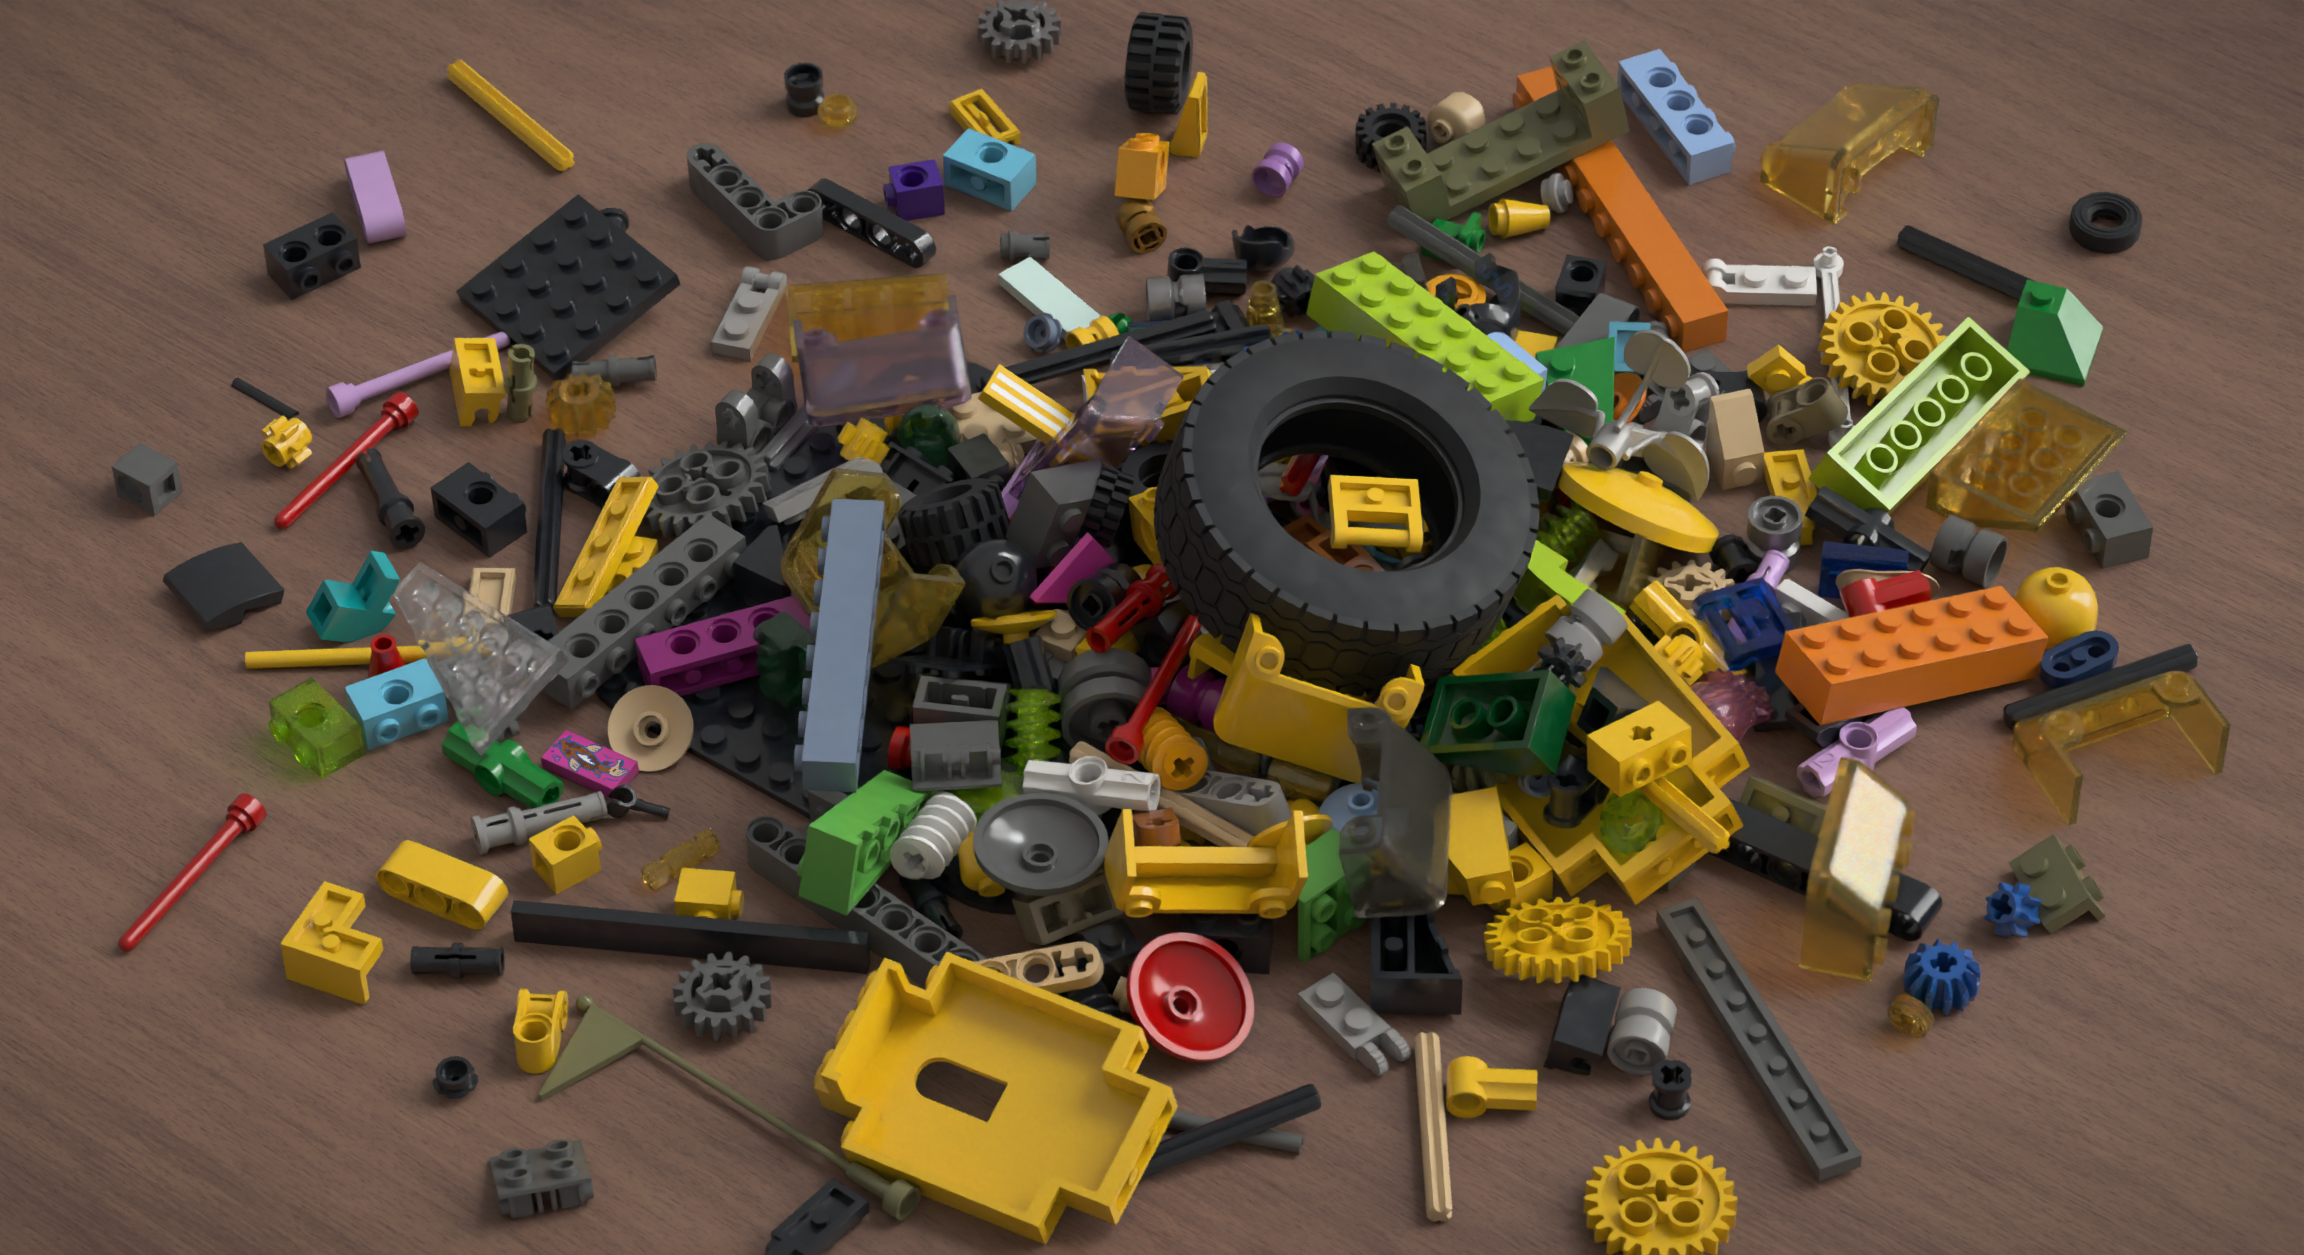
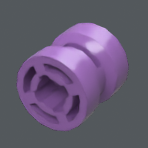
M1277 142L1271 145L1264 159L1252 171L1254 186L1266 196H1283L1292 184V180L1296 179L1304 167L1303 157L1290 144Z

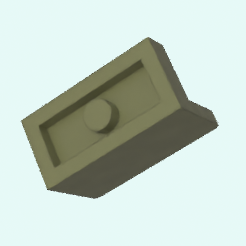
M1749 777L1739 801L1746 806L1820 838H1823L1829 820L1839 821L1842 814L1840 811L1761 778Z

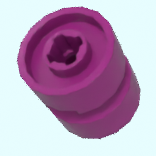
M1188 664L1182 668L1172 683L1167 699V711L1171 716L1189 724H1196L1201 721L1202 730L1218 736L1214 729L1213 717L1227 678L1221 677L1217 679L1213 672L1207 670L1192 680L1187 677L1190 665Z

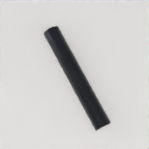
M235 378L232 382L233 388L288 419L293 418L295 413L300 414L295 409L240 378Z

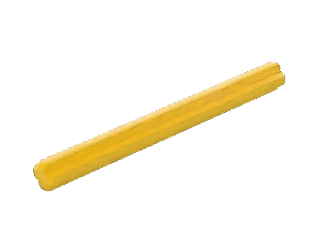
M1575 702L1568 730L1587 746L1588 734L1576 725L1583 708ZM1663 776L1638 788L1643 795L1711 853L1717 854L1722 849L1726 850L1730 845L1728 841L1729 832Z

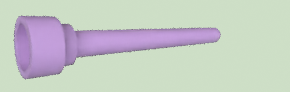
M505 332L485 337L495 338L497 350L505 348L510 344V338ZM452 350L356 386L352 383L346 385L344 382L327 387L326 398L328 405L338 419L355 412V408L361 405L363 400L449 369Z

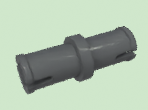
M610 355L608 360L572 362V376L575 388L611 384V387L615 388L621 387V383L657 381L655 355L619 359L618 355Z

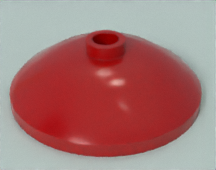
M1170 933L1149 942L1132 961L1126 982L1129 1008L1136 1024L1143 1029L1146 1038L1161 1051L1186 1062L1208 1063L1226 1057L1245 1040L1251 1029L1254 1017L1253 993L1243 969L1223 947L1197 934ZM1173 1005L1179 1007V1009L1181 1010V1014L1174 1008Z

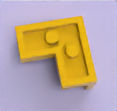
M326 881L323 882L280 943L286 978L288 980L362 1005L367 1002L370 996L366 975L384 950L381 938L351 929V926L366 906L364 894Z

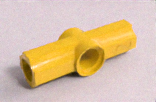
M1653 581L1634 598L1629 608L1660 639L1666 634L1673 640L1676 636L1681 635L1685 628L1693 632L1696 642L1704 653V657L1701 659L1704 662V666L1700 669L1703 674L1699 679L1718 699L1723 698L1743 680L1747 671L1712 636L1708 625L1701 620H1696L1659 581Z

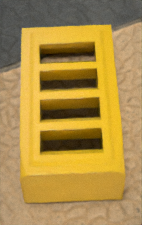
M1198 72L1192 82L1170 144V153L1173 155L1198 158L1201 155L1208 133L1207 76L1204 72Z

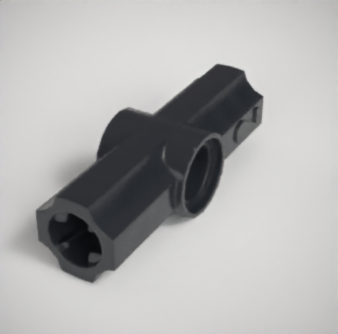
M1826 486L1820 489L1805 514L1806 517L1841 538L1846 553L1859 562H1870L1874 559L1891 571L1914 572L1920 570L1922 573L1930 561L1932 553L1897 532L1894 521L1884 510L1874 507L1862 510Z

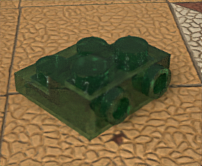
M784 610L771 619L761 622L753 633V639L759 645L757 647L759 658L756 661L755 668L761 674L759 683L767 697L770 699L775 698L787 710H790L802 703L803 679L812 677V671H806L807 645H815L816 638H810V632ZM802 704L805 710L807 711L808 704Z

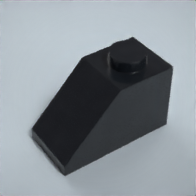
M1111 918L1064 937L1067 944L1088 942L1098 949L1104 964V973L1100 981L1105 984L1108 994L1113 996L1120 977L1127 978L1132 961L1142 949L1123 918Z

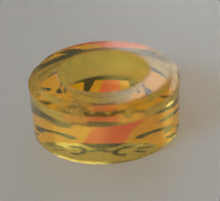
M1898 995L1887 1010L1892 1024L1899 1031L1913 1038L1925 1037L1935 1023L1934 1015L1930 1009L1920 1000L1910 995Z

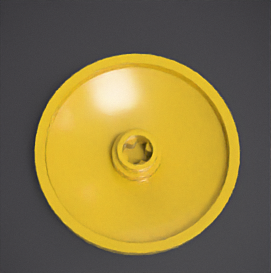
M1566 462L1556 482L1559 488L1587 510L1625 530L1654 542L1683 551L1708 553L1712 551L1718 538L1719 531L1709 519L1689 502L1662 486L1663 480L1648 472L1640 471L1639 475L1618 468L1612 470L1600 469L1592 463Z

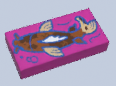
M565 730L541 757L542 768L593 791H601L607 797H609L614 788L622 784L628 785L639 773L638 761L568 730Z

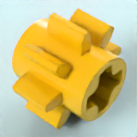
M282 415L261 430L262 434L266 437L261 443L262 452L275 466L281 467L286 463L287 467L292 469L296 464H301L312 455L311 450L306 447L312 442V434L309 428L297 418H291L287 421L286 417Z
M861 418L856 426L847 421L837 438L840 443L844 444L840 455L848 461L857 457H863L881 465L890 450L889 446L883 443L888 433L864 418Z
M1665 634L1654 646L1689 687L1703 674L1700 669L1704 666V662L1701 661L1704 653L1699 644L1691 637L1681 634L1672 640Z

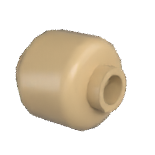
M1454 92L1431 108L1427 116V125L1432 138L1440 146H1444L1485 126L1486 119L1483 107L1476 98L1464 92Z

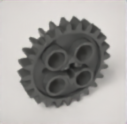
M708 441L704 449L698 450L697 446L693 444L690 447L689 453L684 454L677 450L675 451V459H660L661 468L650 467L648 469L650 477L655 480L659 487L642 520L645 526L650 525L653 533L661 530L665 538L676 532L678 538L707 514L731 528V522L734 520L747 521L745 512H758L757 503L766 502L765 492L771 491L769 483L771 478L762 454L756 455L753 447L744 450L743 444L740 442L730 448L728 441L722 442L718 447H713L712 441Z

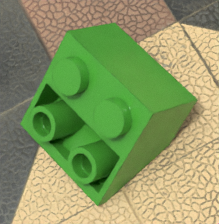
M1331 828L1306 846L1308 879L1298 897V958L1304 963L1317 953L1328 950L1334 941L1351 929L1359 928L1369 917L1370 856L1334 828Z

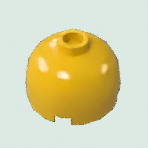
M2047 567L2034 571L2019 584L2014 600L2049 637L2045 650H2049L2082 633L2095 630L2098 618L2096 594L2091 585L2080 574L2061 567Z

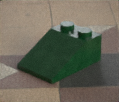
M1550 670L1439 677L1417 755L1421 759L1513 776L1556 774L1576 696Z

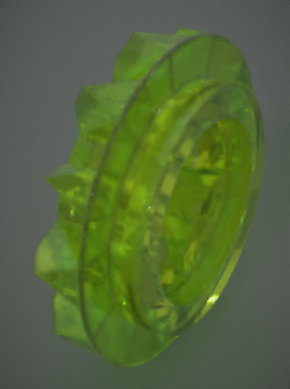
M1638 789L1621 797L1613 793L1605 803L1600 816V833L1604 842L1611 849L1625 855H1629L1630 852L1634 851L1641 852L1645 849V845L1657 840L1656 832L1659 826L1666 825L1662 818V810ZM1636 814L1644 818L1643 821L1633 824L1632 827L1622 821V819L1633 818Z

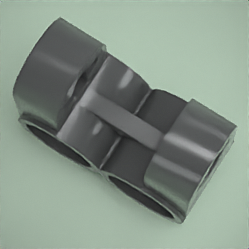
M773 353L766 354L752 368V387L746 394L738 390H731L716 405V441L718 445L728 441L730 448L740 442L743 444L744 450L753 447L756 455H758L773 439L774 435L776 436L797 412L798 405L795 399L793 371L782 357Z

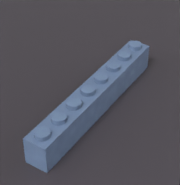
M832 499L831 515L823 516L821 537L822 542H827V548H819L818 574L824 575L823 580H815L814 606H820L819 612H811L810 638H816L815 645H807L806 671H812V677L803 679L802 704H808V710L799 712L798 737L804 738V744L795 746L794 771L802 772L803 790L857 792L885 538L884 501Z

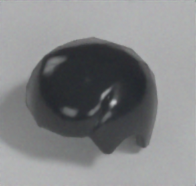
M1246 225L1240 237L1237 230L1232 231V242L1236 259L1247 260V269L1249 271L1267 273L1276 270L1293 256L1295 250L1294 240L1291 234L1281 227L1264 226L1253 228L1250 225Z

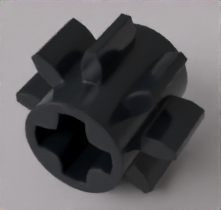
M1296 265L1294 268L1287 267L1281 269L1271 280L1269 289L1275 295L1269 302L1280 313L1285 312L1290 318L1295 314H1306L1315 276L1308 269L1304 271L1299 265Z
M1559 637L1553 644V649L1548 645H1544L1537 652L1538 656L1544 661L1539 662L1532 670H1550L1570 690L1571 684L1576 688H1580L1587 681L1586 677L1580 672L1586 670L1591 665V660L1584 659L1580 651L1581 643L1575 646L1565 644L1564 638ZM1560 662L1566 666L1564 671L1558 667Z

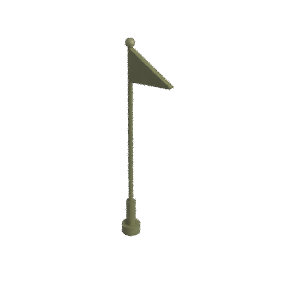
M583 994L577 998V1009L581 1012H586L540 1090L538 1094L540 1101L548 1099L644 1045L844 1169L846 1177L882 1198L883 1211L894 1218L903 1221L916 1209L921 1192L913 1184L904 1179L891 1183L858 1161L850 1163L595 1005L590 995Z

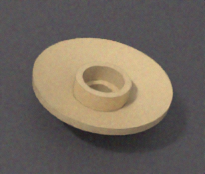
M656 685L635 688L620 698L610 714L608 721L610 746L613 751L638 761L639 771L657 772L665 770L676 764L687 752L693 737V718L685 701L672 690ZM654 723H659L661 726L660 735L656 738H650L648 735L649 727Z

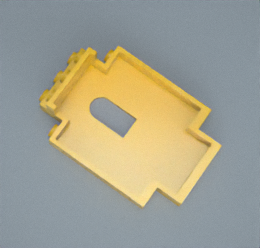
M1556 594L1547 602L1538 605L1532 613L1517 624L1504 630L1495 640L1480 651L1470 655L1462 664L1452 670L1453 675L1465 676L1528 671L1541 659L1537 652L1544 645L1552 648L1544 634L1561 616L1570 617L1571 612L1568 605ZM1623 613L1621 615L1626 620L1628 628L1612 645L1602 646L1603 655L1588 672H1580L1586 677L1587 681L1580 688H1576L1575 702L1583 708L1599 668L1607 667L1649 704L1659 700L1690 725L1692 732V762L1663 777L1726 829L1731 836L1744 825L1732 802L1720 788L1750 767V764L1737 740ZM1509 775L1508 784L1497 783L1494 785L1495 787L1497 786L1503 815L1518 826L1520 837L1553 868L1554 878L1570 897H1573L1598 877L1608 872L1632 902L1637 905L1709 852L1708 849L1638 789L1621 797L1610 789L1604 802L1597 805L1579 826L1561 829L1548 824L1543 818V809L1549 802L1550 795L1544 798H1535L1528 793H1524L1517 784L1519 776Z
M949 952L945 953L939 965H934L926 979V990L909 984L900 963L884 958L878 971H873L867 978L865 986L857 998V1009L851 1010L847 1015L844 1024L837 1034L836 1048L830 1049L827 1052L814 1078V1090L822 1106L854 1119L846 1125L841 1137V1148L847 1161L850 1163L858 1161L891 1183L904 1179L919 1188L923 1196L1044 1245L1047 1244L1066 1206L1117 1225L1178 1107L1172 1087L1136 1073L1149 1049L1143 1029ZM934 1062H948L1004 1084L1007 1087L989 1121L985 1122L922 1096L917 1091L916 1085L918 1075L922 1069Z

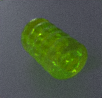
M1567 496L1572 508L1569 509L1558 504L1555 509L1560 520L1557 521L1546 516L1543 521L1548 532L1545 533L1538 530L1536 540L1565 559L1576 563L1578 558L1573 548L1577 546L1588 551L1590 546L1585 536L1589 534L1600 539L1602 534L1596 519L1583 506Z
M1005 689L1006 693L1018 697V701L1005 705V710L1018 714L1017 719L1005 723V728L1018 732V736L1005 741L1006 746L1018 750L1017 754L1005 758V763L1018 767V771L1006 775V778H1024V769L1028 760L1048 762V759L1061 754L1060 748L1048 744L1049 741L1061 737L1059 730L1048 726V724L1061 719L1060 713L1048 709V706L1061 702V696L1049 692V689Z

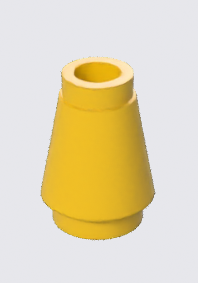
M1500 199L1498 203H1492L1488 210L1490 232L1492 235H1500L1502 239L1540 229H1547L1550 224V212L1547 205Z

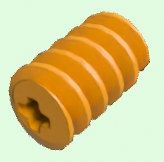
M1156 707L1143 730L1145 746L1137 760L1149 773L1159 774L1161 785L1166 789L1175 791L1188 789L1197 784L1204 776L1208 767V756L1204 748L1185 731L1184 727L1164 708Z

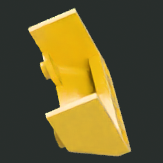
M1122 809L1104 853V872L1116 908L1133 918L1146 917L1152 913H1260V916L1264 918L1284 916L1287 910L1295 905L1308 879L1302 810H1293L1276 847L1134 846L1132 809Z

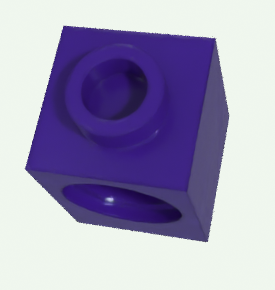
M935 159L888 167L889 183L883 184L887 208L894 207L896 215L906 221L945 214L944 186Z

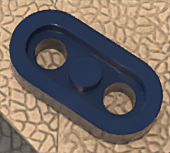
M2093 630L2082 633L2047 650L2043 654L2039 669L2040 679L2044 684L2054 689L2113 669L2117 663L2119 644L2112 635L2103 631Z

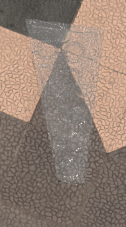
M419 562L402 580L393 594L406 621L411 625L419 646L428 657L427 661L441 688L452 703L459 722L469 735L468 739L471 745L481 756L569 661L561 649L422 562Z

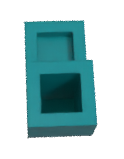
M370 551L353 583L323 579L306 610V614L320 639L354 642L377 634L396 615L389 599L395 593L400 578L384 552Z

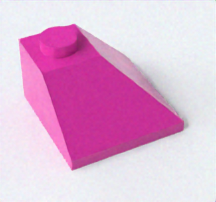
M1086 533L1030 595V600L1032 601L1030 606L1045 610L1068 609L1067 595L1071 587L1101 567L1116 561L1089 533Z

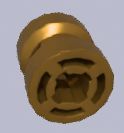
M1134 198L1122 204L1118 209L1116 222L1122 232L1126 234V240L1135 252L1149 253L1158 249L1165 242L1167 229L1161 219L1157 217V212L1149 200Z

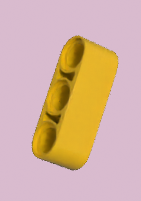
M410 840L402 841L376 872L377 883L388 895L474 930H480L487 924L507 899L509 893L504 882L493 873Z

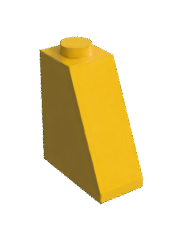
M1497 786L1409 803L1417 838L1473 906L1484 903H1498L1502 900L1517 897L1504 815Z

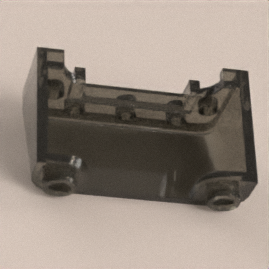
M1372 707L1348 709L1347 730L1349 739L1356 747L1362 770L1361 783L1363 790L1373 792L1374 789L1379 792L1377 815L1354 817L1347 821L1340 833L1339 856L1356 918L1433 913L1445 903L1447 896L1452 784L1449 771L1439 759L1387 712Z

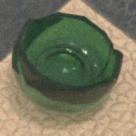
M921 404L910 408L900 418L897 439L903 449L911 446L927 458V463L934 468H937L939 464L947 467L949 465L948 448L960 443L961 432L958 421L950 412L932 404Z

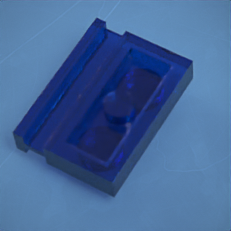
M1824 541L1818 596L1841 599L1840 590L1835 582L1838 574L1846 570L1907 571L1909 551Z

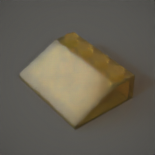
M946 273L785 285L792 363L800 362V365L803 367H817L825 364V360L841 359L842 362L852 359L857 363L865 361V357L882 356L883 360L895 361L906 358V354L922 353L924 357H941L947 354V350H955L952 300Z
M2019 378L1930 471L1926 508L1946 518L1950 515H1955L1976 524V527L2039 532L2126 438L2127 430Z

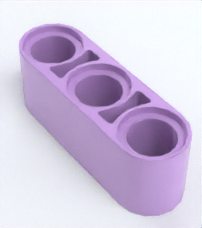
M384 151L345 158L347 179L366 243L371 244L407 236L403 211Z

